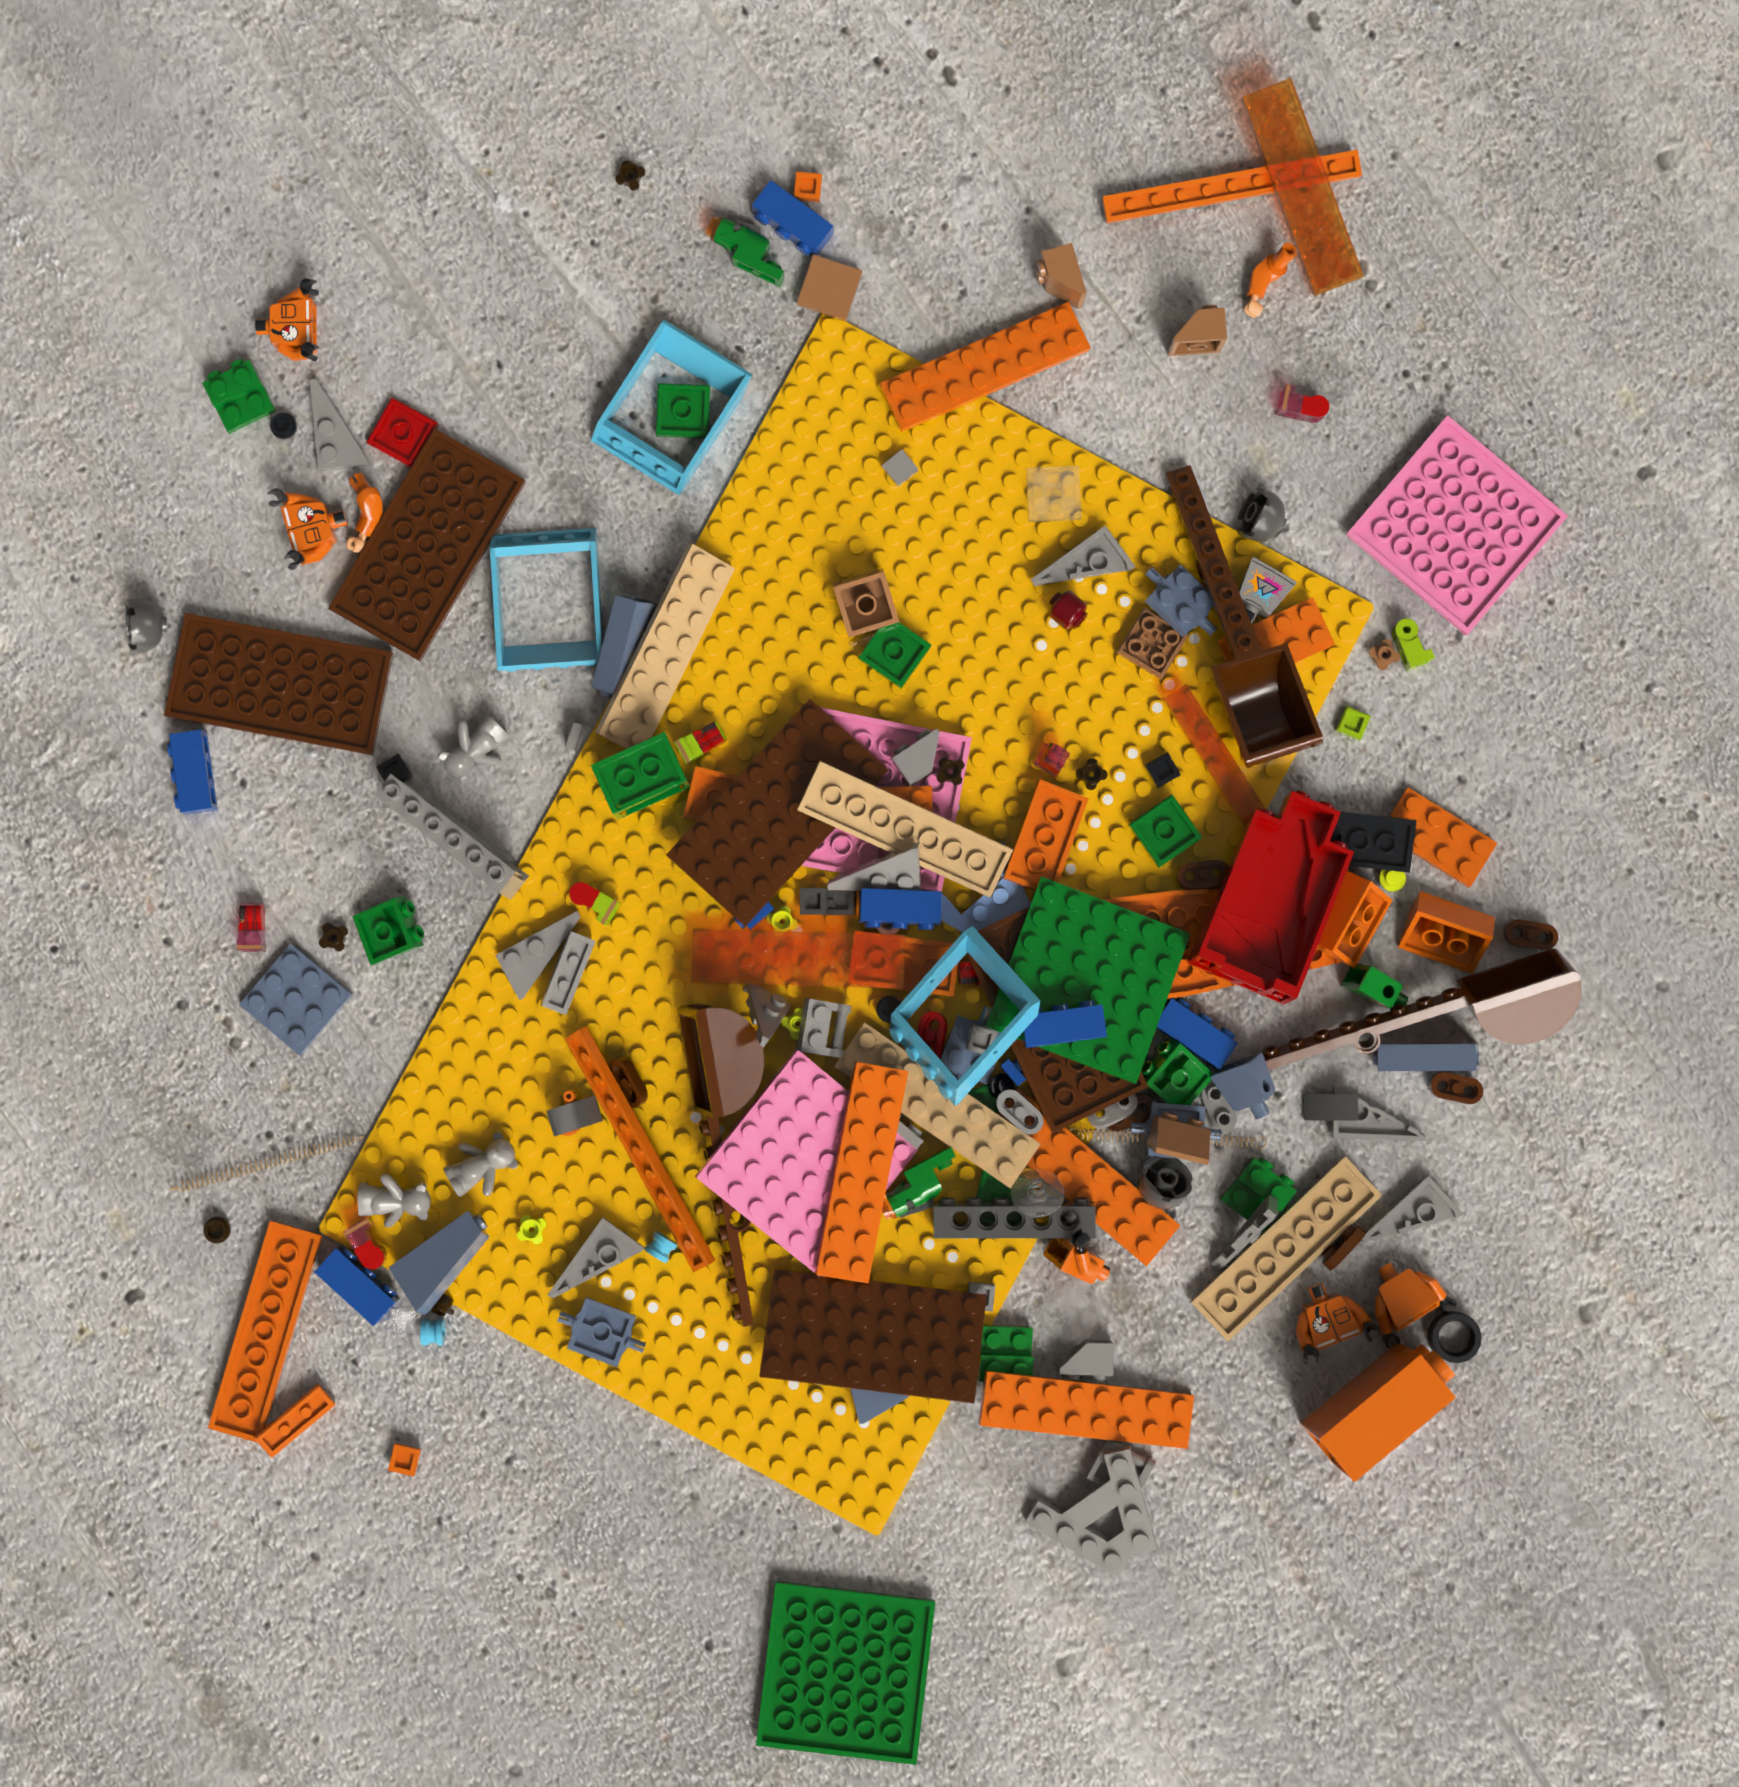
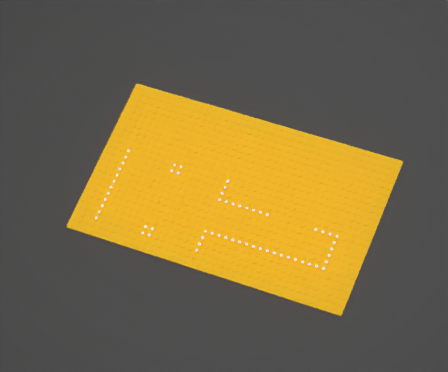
M822 314L695 543L696 546L734 567L735 570L652 737L663 732L666 733L690 786L695 766L739 776L801 707L811 699L821 708L972 737L955 822L999 843L1004 842L1006 846L1012 849L1039 779L1089 798L1058 882L1062 885L1099 899H1110L1174 890H1187L1178 884L1176 878L1178 869L1186 863L1222 860L1229 866L1249 815L1256 809L1267 810L1297 752L1254 765L1251 768L1246 767L1210 672L1212 666L1225 663V659L1217 644V641L1224 638L1225 634L1214 606L1210 609L1206 618L1217 630L1209 636L1200 626L1191 629L1162 680L1116 653L1144 607L1158 615L1145 602L1156 587V584L1145 576L1152 567L1161 576L1165 577L1172 574L1182 565L1207 589L1205 582L1201 581L1195 562L1196 557L1173 496L986 396L901 432L879 385L885 380L924 363L845 321ZM902 449L919 470L901 486L897 487L882 469V465ZM1211 517L1238 589L1246 567L1253 557L1296 581L1295 586L1268 617L1307 599L1314 598L1335 643L1334 646L1295 663L1316 717L1374 609L1373 604L1259 542L1239 536L1236 530ZM1104 526L1107 527L1135 565L1129 571L1040 586H1033L1030 582L1033 577ZM883 568L899 623L932 645L902 689L858 660V657L878 629L848 637L833 589V583ZM1066 591H1072L1087 604L1086 612L1088 616L1077 629L1070 628L1065 630L1049 616V610L1052 606L1048 603L1057 592L1063 594ZM1257 614L1252 624H1255L1266 618H1263L1262 616ZM610 698L517 866L529 875L528 879L512 899L503 895L500 897L322 1220L319 1231L352 1250L374 1238L377 1244L382 1246L387 1253V1259L383 1261L381 1266L390 1270L389 1267L465 1212L469 1211L475 1215L480 1214L488 1225L485 1230L490 1237L444 1292L445 1295L454 1300V1306L869 1533L879 1535L951 1401L910 1396L868 1422L859 1424L851 1389L759 1377L774 1269L815 1273L751 1222L745 1231L738 1233L754 1325L743 1327L737 1323V1320H733L730 1306L734 1304L732 1294L728 1293L726 1279L729 1278L728 1268H724L721 1254L725 1252L723 1242L719 1241L717 1226H720L719 1216L715 1215L712 1201L716 1200L715 1192L695 1177L706 1163L703 1148L707 1146L705 1137L701 1136L699 1130V1121H702L701 1113L694 1110L678 1008L688 1004H705L728 1009L744 1017L757 1031L758 1026L752 1024L749 1014L750 1009L746 1003L749 995L742 989L749 979L769 992L783 996L792 1005L785 1017L794 1014L797 1008L803 1009L805 998L852 1006L851 1014L848 1013L842 1046L844 1052L864 1023L906 1051L900 1042L897 1043L893 1040L889 1031L891 1023L884 1022L878 1017L876 1006L879 1000L886 996L896 997L902 1002L910 991L848 984L854 932L862 931L881 934L876 928H865V923H858L859 891H857L856 915H800V888H827L828 880L833 879L840 873L801 866L769 901L775 909L772 913L775 914L780 911L782 906H787L791 909L790 914L792 918L798 922V927L795 930L790 929L785 932L783 937H777L774 934V928L772 924L767 922V917L752 930L747 926L742 929L727 910L666 856L697 822L683 818L690 788L618 820L612 814L591 767L592 764L625 750V748L595 733L611 701ZM718 721L728 740L686 765L674 742ZM1050 742L1053 743V746L1043 762L1058 770V775L1041 766L1042 764L1039 762ZM1168 752L1181 775L1157 789L1144 766ZM1091 758L1096 759L1097 764L1106 770L1108 774L1105 780L1097 783L1094 790H1088L1083 780L1076 777L1077 769L1083 768L1087 764V760ZM1090 772L1089 776L1093 777L1094 773ZM683 784L680 785L679 788H680V789H683V788H684V785H683ZM1173 795L1203 838L1158 868L1128 825L1164 799ZM1213 869L1211 871L1212 877L1219 878L1220 871ZM1186 872L1185 879L1193 881L1194 874ZM944 877L942 894L946 896L960 914H963L983 896L979 892ZM578 882L589 884L621 903L608 926L596 920L599 913L587 906H580L571 901L569 891L574 884ZM1221 886L1201 889H1220ZM1023 887L1031 903L1035 891ZM578 911L581 917L572 932L595 940V944L567 1014L564 1015L540 1005L566 939L550 963L546 965L540 977L527 992L525 998L519 1000L495 955ZM781 919L780 923L784 924L785 920ZM941 921L940 925L934 926V930H918V925H907V929H899L893 936L954 943L962 933ZM883 924L885 927H891V924ZM966 954L958 963L969 962ZM958 964L954 997L930 994L907 1022L917 1033L919 1021L926 1012L935 1011L943 1014L948 1023L944 1042L945 1046L957 1015L969 1020H979L984 1006L990 1009L991 1006L980 983L962 984L961 964ZM836 1011L831 1013L826 1048H832L837 1017ZM936 1020L931 1024L933 1030L938 1028ZM782 1022L765 1047H763L764 1071L754 1096L738 1111L727 1116L718 1117L722 1141L797 1049L798 1040L791 1038L788 1028L783 1027ZM795 1022V1025L797 1027L800 1026V1022ZM586 1026L607 1065H609L611 1060L619 1056H626L633 1062L648 1093L647 1101L636 1108H632L633 1112L645 1130L649 1141L657 1152L668 1175L671 1177L690 1215L697 1224L715 1261L693 1272L679 1246L675 1250H671L667 1263L658 1260L643 1249V1251L561 1295L551 1298L548 1293L603 1217L644 1247L652 1242L655 1231L666 1235L676 1242L597 1098L603 1121L582 1127L576 1134L571 1136L558 1135L554 1137L546 1111L565 1105L563 1095L566 1091H575L577 1094L576 1101L595 1096L564 1040ZM1010 1047L997 1060L989 1081L996 1074H1006L999 1066L1006 1059H1009L1011 1062L1016 1059ZM801 1052L849 1092L851 1078L834 1067L840 1058ZM1026 1080L1019 1086L1014 1084V1090L1018 1087L1036 1102ZM978 1081V1083L972 1089H975L986 1084H983ZM1100 1110L1096 1112L1095 1115L1097 1117H1102L1105 1112L1103 1110ZM902 1113L900 1114L902 1117L899 1121L906 1127L911 1123L922 1132L919 1138L923 1140V1143L918 1147V1151L889 1186L885 1194L891 1192L901 1182H908L903 1171L949 1147ZM1087 1117L1065 1127L1068 1130L1075 1128V1130L1072 1129L1070 1132L1076 1137L1080 1129L1078 1139L1086 1146L1092 1138V1132L1090 1130L1087 1140V1132L1085 1130L1082 1140L1081 1129L1083 1131L1085 1128L1087 1131L1089 1129H1092V1131L1096 1129L1090 1125ZM500 1132L504 1139L509 1141L514 1147L518 1167L516 1169H510L509 1167L495 1169V1181L491 1195L485 1196L483 1194V1178L466 1194L459 1197L443 1168L472 1157L460 1151L458 1148L460 1143H468L485 1151L487 1146L493 1142L494 1134ZM952 1148L956 1156L951 1159L953 1164L941 1171L937 1167L933 1169L942 1186V1190L934 1198V1201H939L941 1197H954L955 1201H966L968 1197H976L982 1169ZM1026 1165L1019 1177L1035 1180L1031 1197L1036 1198V1201H1047L1048 1197L1061 1196L1057 1190ZM382 1174L390 1175L403 1191L416 1187L419 1183H425L431 1197L427 1219L421 1220L418 1216H412L404 1211L399 1220L392 1227L387 1228L384 1226V1221L390 1213L366 1217L359 1216L357 1196L360 1183L366 1182L371 1186L380 1188L384 1186L380 1179ZM885 1195L869 1281L961 1292L968 1291L969 1281L995 1284L993 1312L985 1311L984 1324L992 1325L1038 1238H934L933 1207L901 1218L896 1216ZM734 1211L730 1216L731 1224L738 1222L740 1219L738 1211ZM959 1211L953 1215L957 1222L963 1223L968 1220V1215L965 1212ZM1039 1211L1034 1215V1219L1040 1223L1046 1222L1049 1217L1043 1211ZM529 1215L533 1219L543 1218L546 1221V1227L543 1228L542 1232L543 1241L541 1243L534 1244L533 1241H520L518 1239L517 1232L520 1231V1219L522 1216ZM370 1217L372 1221L347 1236L344 1235V1232ZM530 1227L529 1231L533 1232L534 1228ZM586 1297L635 1314L637 1316L632 1327V1338L647 1342L644 1351L641 1353L627 1348L622 1354L618 1367L569 1350L567 1347L572 1336V1327L557 1322L559 1314L562 1311L576 1316L581 1311Z

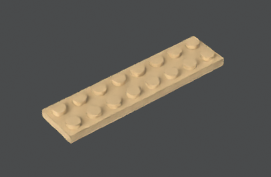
M688 543L595 733L625 749L652 738L735 570L734 567L698 546Z
M820 760L797 807V810L888 852L895 851L897 854L909 849L910 844L919 843L921 867L987 897H991L1013 851L1012 848Z
M866 1023L862 1025L843 1053V1058H840L834 1066L850 1078L852 1077L855 1061L907 1070L908 1077L901 1113L1009 1188L1013 1186L1041 1145L969 1094L959 1104L954 1106L949 1099H945L941 1095L934 1081L928 1080L925 1077L922 1067L916 1061H912L904 1049Z
M1343 1156L1190 1302L1227 1342L1230 1341L1382 1195L1348 1158Z

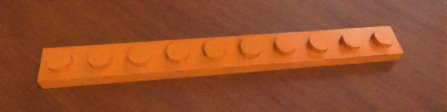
M1357 149L1102 197L1106 224L1360 178L1362 171Z
M586 1026L577 1030L564 1040L689 1266L695 1272L715 1261V1258L649 1141L645 1130L634 1114L619 1083L616 1081L606 1060L598 1049L594 1038Z

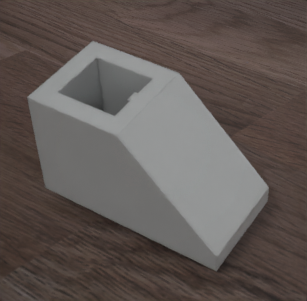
M929 729L923 731L916 736L918 740L910 747L906 743L894 751L896 756L892 758V762L908 786L914 785L932 772L940 734L937 729L932 732Z
M1084 1340L1058 1365V1373L1064 1374V1379L1077 1380L1080 1379V1375H1091V1380H1106L1107 1376H1113L1114 1343L1107 1340Z

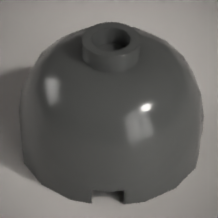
M1258 487L1256 488L1258 492L1256 494L1250 493L1240 509L1238 520H1242L1241 528L1237 527V533L1246 539L1263 542L1271 539L1284 529L1286 518L1285 507L1279 496L1267 489Z
M140 599L126 600L128 607H125L126 634L131 636V643H128L129 652L146 651L156 647L161 641L162 633L167 632V618L161 617L159 608L150 601Z
M1153 1156L1143 1165L1138 1178V1186L1141 1196L1148 1204L1158 1209H1171L1179 1206L1188 1197L1192 1190L1191 1182L1193 1178L1188 1167L1179 1159L1172 1158L1170 1160Z

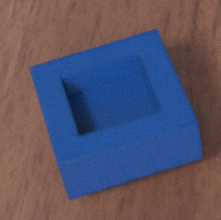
M1006 1059L999 1065L1016 1086H1019L1026 1080L1016 1059L1013 1062Z

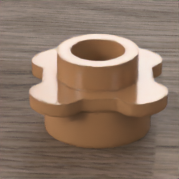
M1384 639L1381 645L1372 647L1369 650V656L1373 658L1379 670H1386L1389 664L1400 660V653L1394 650L1392 641L1389 639ZM1383 652H1385V653L1387 654L1386 657H1383V656H1382V653H1383Z

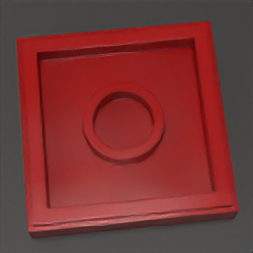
M391 397L366 443L411 468L434 428L436 429L439 424Z

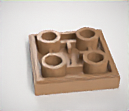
M813 254L797 300V306L846 322L863 270Z
M1144 607L1116 653L1162 680L1189 634L1187 633L1184 637L1180 636L1163 618Z

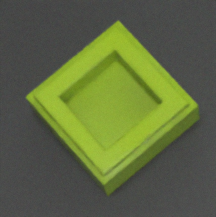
M1346 706L1335 731L1360 741L1371 716Z

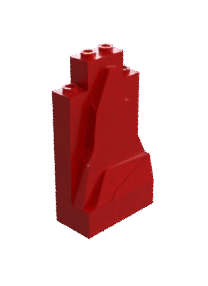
M1291 791L1285 796L1277 818L1269 810H1254L1248 817L1217 898L1208 909L1186 963L1282 1005L1297 999L1354 854V851L1347 849L1348 846L1335 840L1333 842L1330 841L1341 812L1335 810V807L1328 802H1317L1310 799V795L1302 791Z

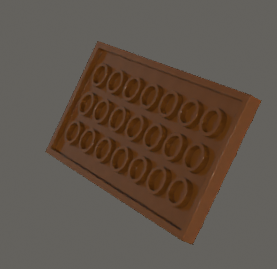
M434 428L328 609L421 662L489 547L491 538L496 535L526 481Z
M185 613L164 716L373 756L394 653Z
M811 699L801 707L666 854L673 863L744 927L753 920L836 829V827L797 810L819 760L873 785H876L889 770Z
M1029 907L978 930L979 934L1007 964ZM967 952L966 956L992 1008L999 986ZM1017 1039L1010 1046L1051 1133H1055L1148 1088L1142 1072H1140L1137 1083L1133 1084L1038 1047L1023 1048V1042Z
M774 1269L759 1377L975 1404L987 1295L877 1281L863 1283L810 1273Z

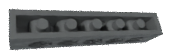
M941 1197L939 1201H934L933 1206L934 1238H1070L1079 1229L1083 1233L1086 1232L1090 1238H1096L1095 1201H1090L1088 1197L1073 1198L1074 1201H1063L1061 1197H1048L1047 1201H1036L1034 1197H1021L1020 1201H1009L1007 1197H995L993 1201H982L980 1197H968L966 1201H955L954 1197ZM962 1211L968 1215V1220L960 1223L954 1219L953 1215L956 1212ZM985 1211H989L995 1215V1219L990 1223H985L981 1220L980 1215ZM1012 1211H1016L1021 1214L1022 1219L1019 1222L1013 1223L1008 1220L1007 1215ZM1039 1211H1043L1048 1214L1049 1218L1046 1222L1040 1223L1034 1219V1215ZM1066 1211H1071L1076 1215L1074 1221L1067 1223L1061 1219V1215Z

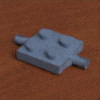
M1182 565L1172 574L1165 577L1161 576L1154 567L1145 574L1156 584L1153 593L1145 602L1180 636L1184 637L1191 629L1200 626L1209 636L1217 630L1206 618L1210 609L1214 606L1208 590Z
M984 1006L979 1020H969L959 1015L955 1019L940 1060L956 1075L957 1080L981 1056L980 1053L965 1050V1045L971 1024L985 1027L991 1011L988 1007ZM995 1064L987 1071V1073L979 1080V1082L986 1085L988 1084Z
M1150 1102V1114L1147 1123L1131 1121L1130 1126L1141 1128H1130V1133L1146 1134L1148 1141L1154 1114L1162 1116L1163 1112L1178 1115V1120L1188 1122V1118L1204 1121L1205 1107ZM1210 1129V1140L1221 1141L1222 1136L1211 1134H1222V1130ZM1147 1146V1156L1176 1158L1164 1154L1155 1153L1152 1149H1150Z
M589 1297L585 1298L582 1309L576 1316L561 1311L557 1322L572 1327V1336L567 1349L618 1367L622 1354L627 1348L643 1353L647 1343L632 1338V1327L637 1315Z

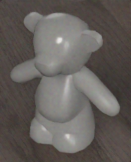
M486 713L476 730L472 731L470 735L468 734L467 723L461 720L457 726L460 747L449 752L441 751L438 754L447 772L466 783L470 780L469 773L474 763L498 766L502 763V759L498 756L487 755L486 753L501 745L510 736Z
M496 1132L493 1136V1142L487 1146L485 1151L468 1143H460L458 1147L460 1151L472 1157L466 1158L463 1162L448 1165L443 1170L459 1197L466 1194L483 1178L482 1191L485 1196H489L493 1192L495 1169L506 1167L516 1169L518 1162L515 1159V1149L512 1144L504 1139L500 1132Z
M387 1174L381 1175L380 1179L384 1186L380 1188L371 1186L366 1182L360 1183L357 1196L359 1216L366 1217L390 1213L384 1221V1226L387 1228L392 1227L404 1211L412 1216H418L421 1220L427 1219L431 1197L425 1183H419L416 1187L403 1191L400 1185Z

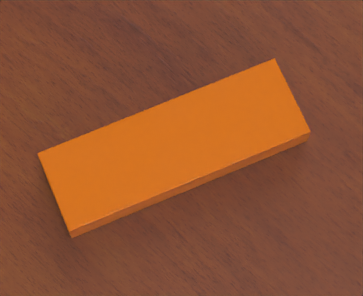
M317 1383L257 1433L254 1439L273 1458L336 1404Z

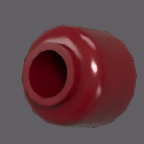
M1066 591L1063 594L1057 592L1048 603L1052 606L1049 610V616L1065 630L1070 628L1077 629L1088 616L1086 612L1087 604L1072 591Z

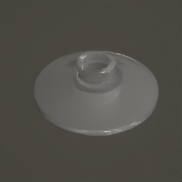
M1034 1169L1026 1171L1017 1178L1011 1187V1199L1014 1206L1023 1214L1031 1217L1048 1216L1057 1211L1064 1201L1065 1191L1061 1180L1055 1174L1046 1170ZM1035 1187H1040V1188H1042V1189H1040V1190H1035L1034 1188H1035Z

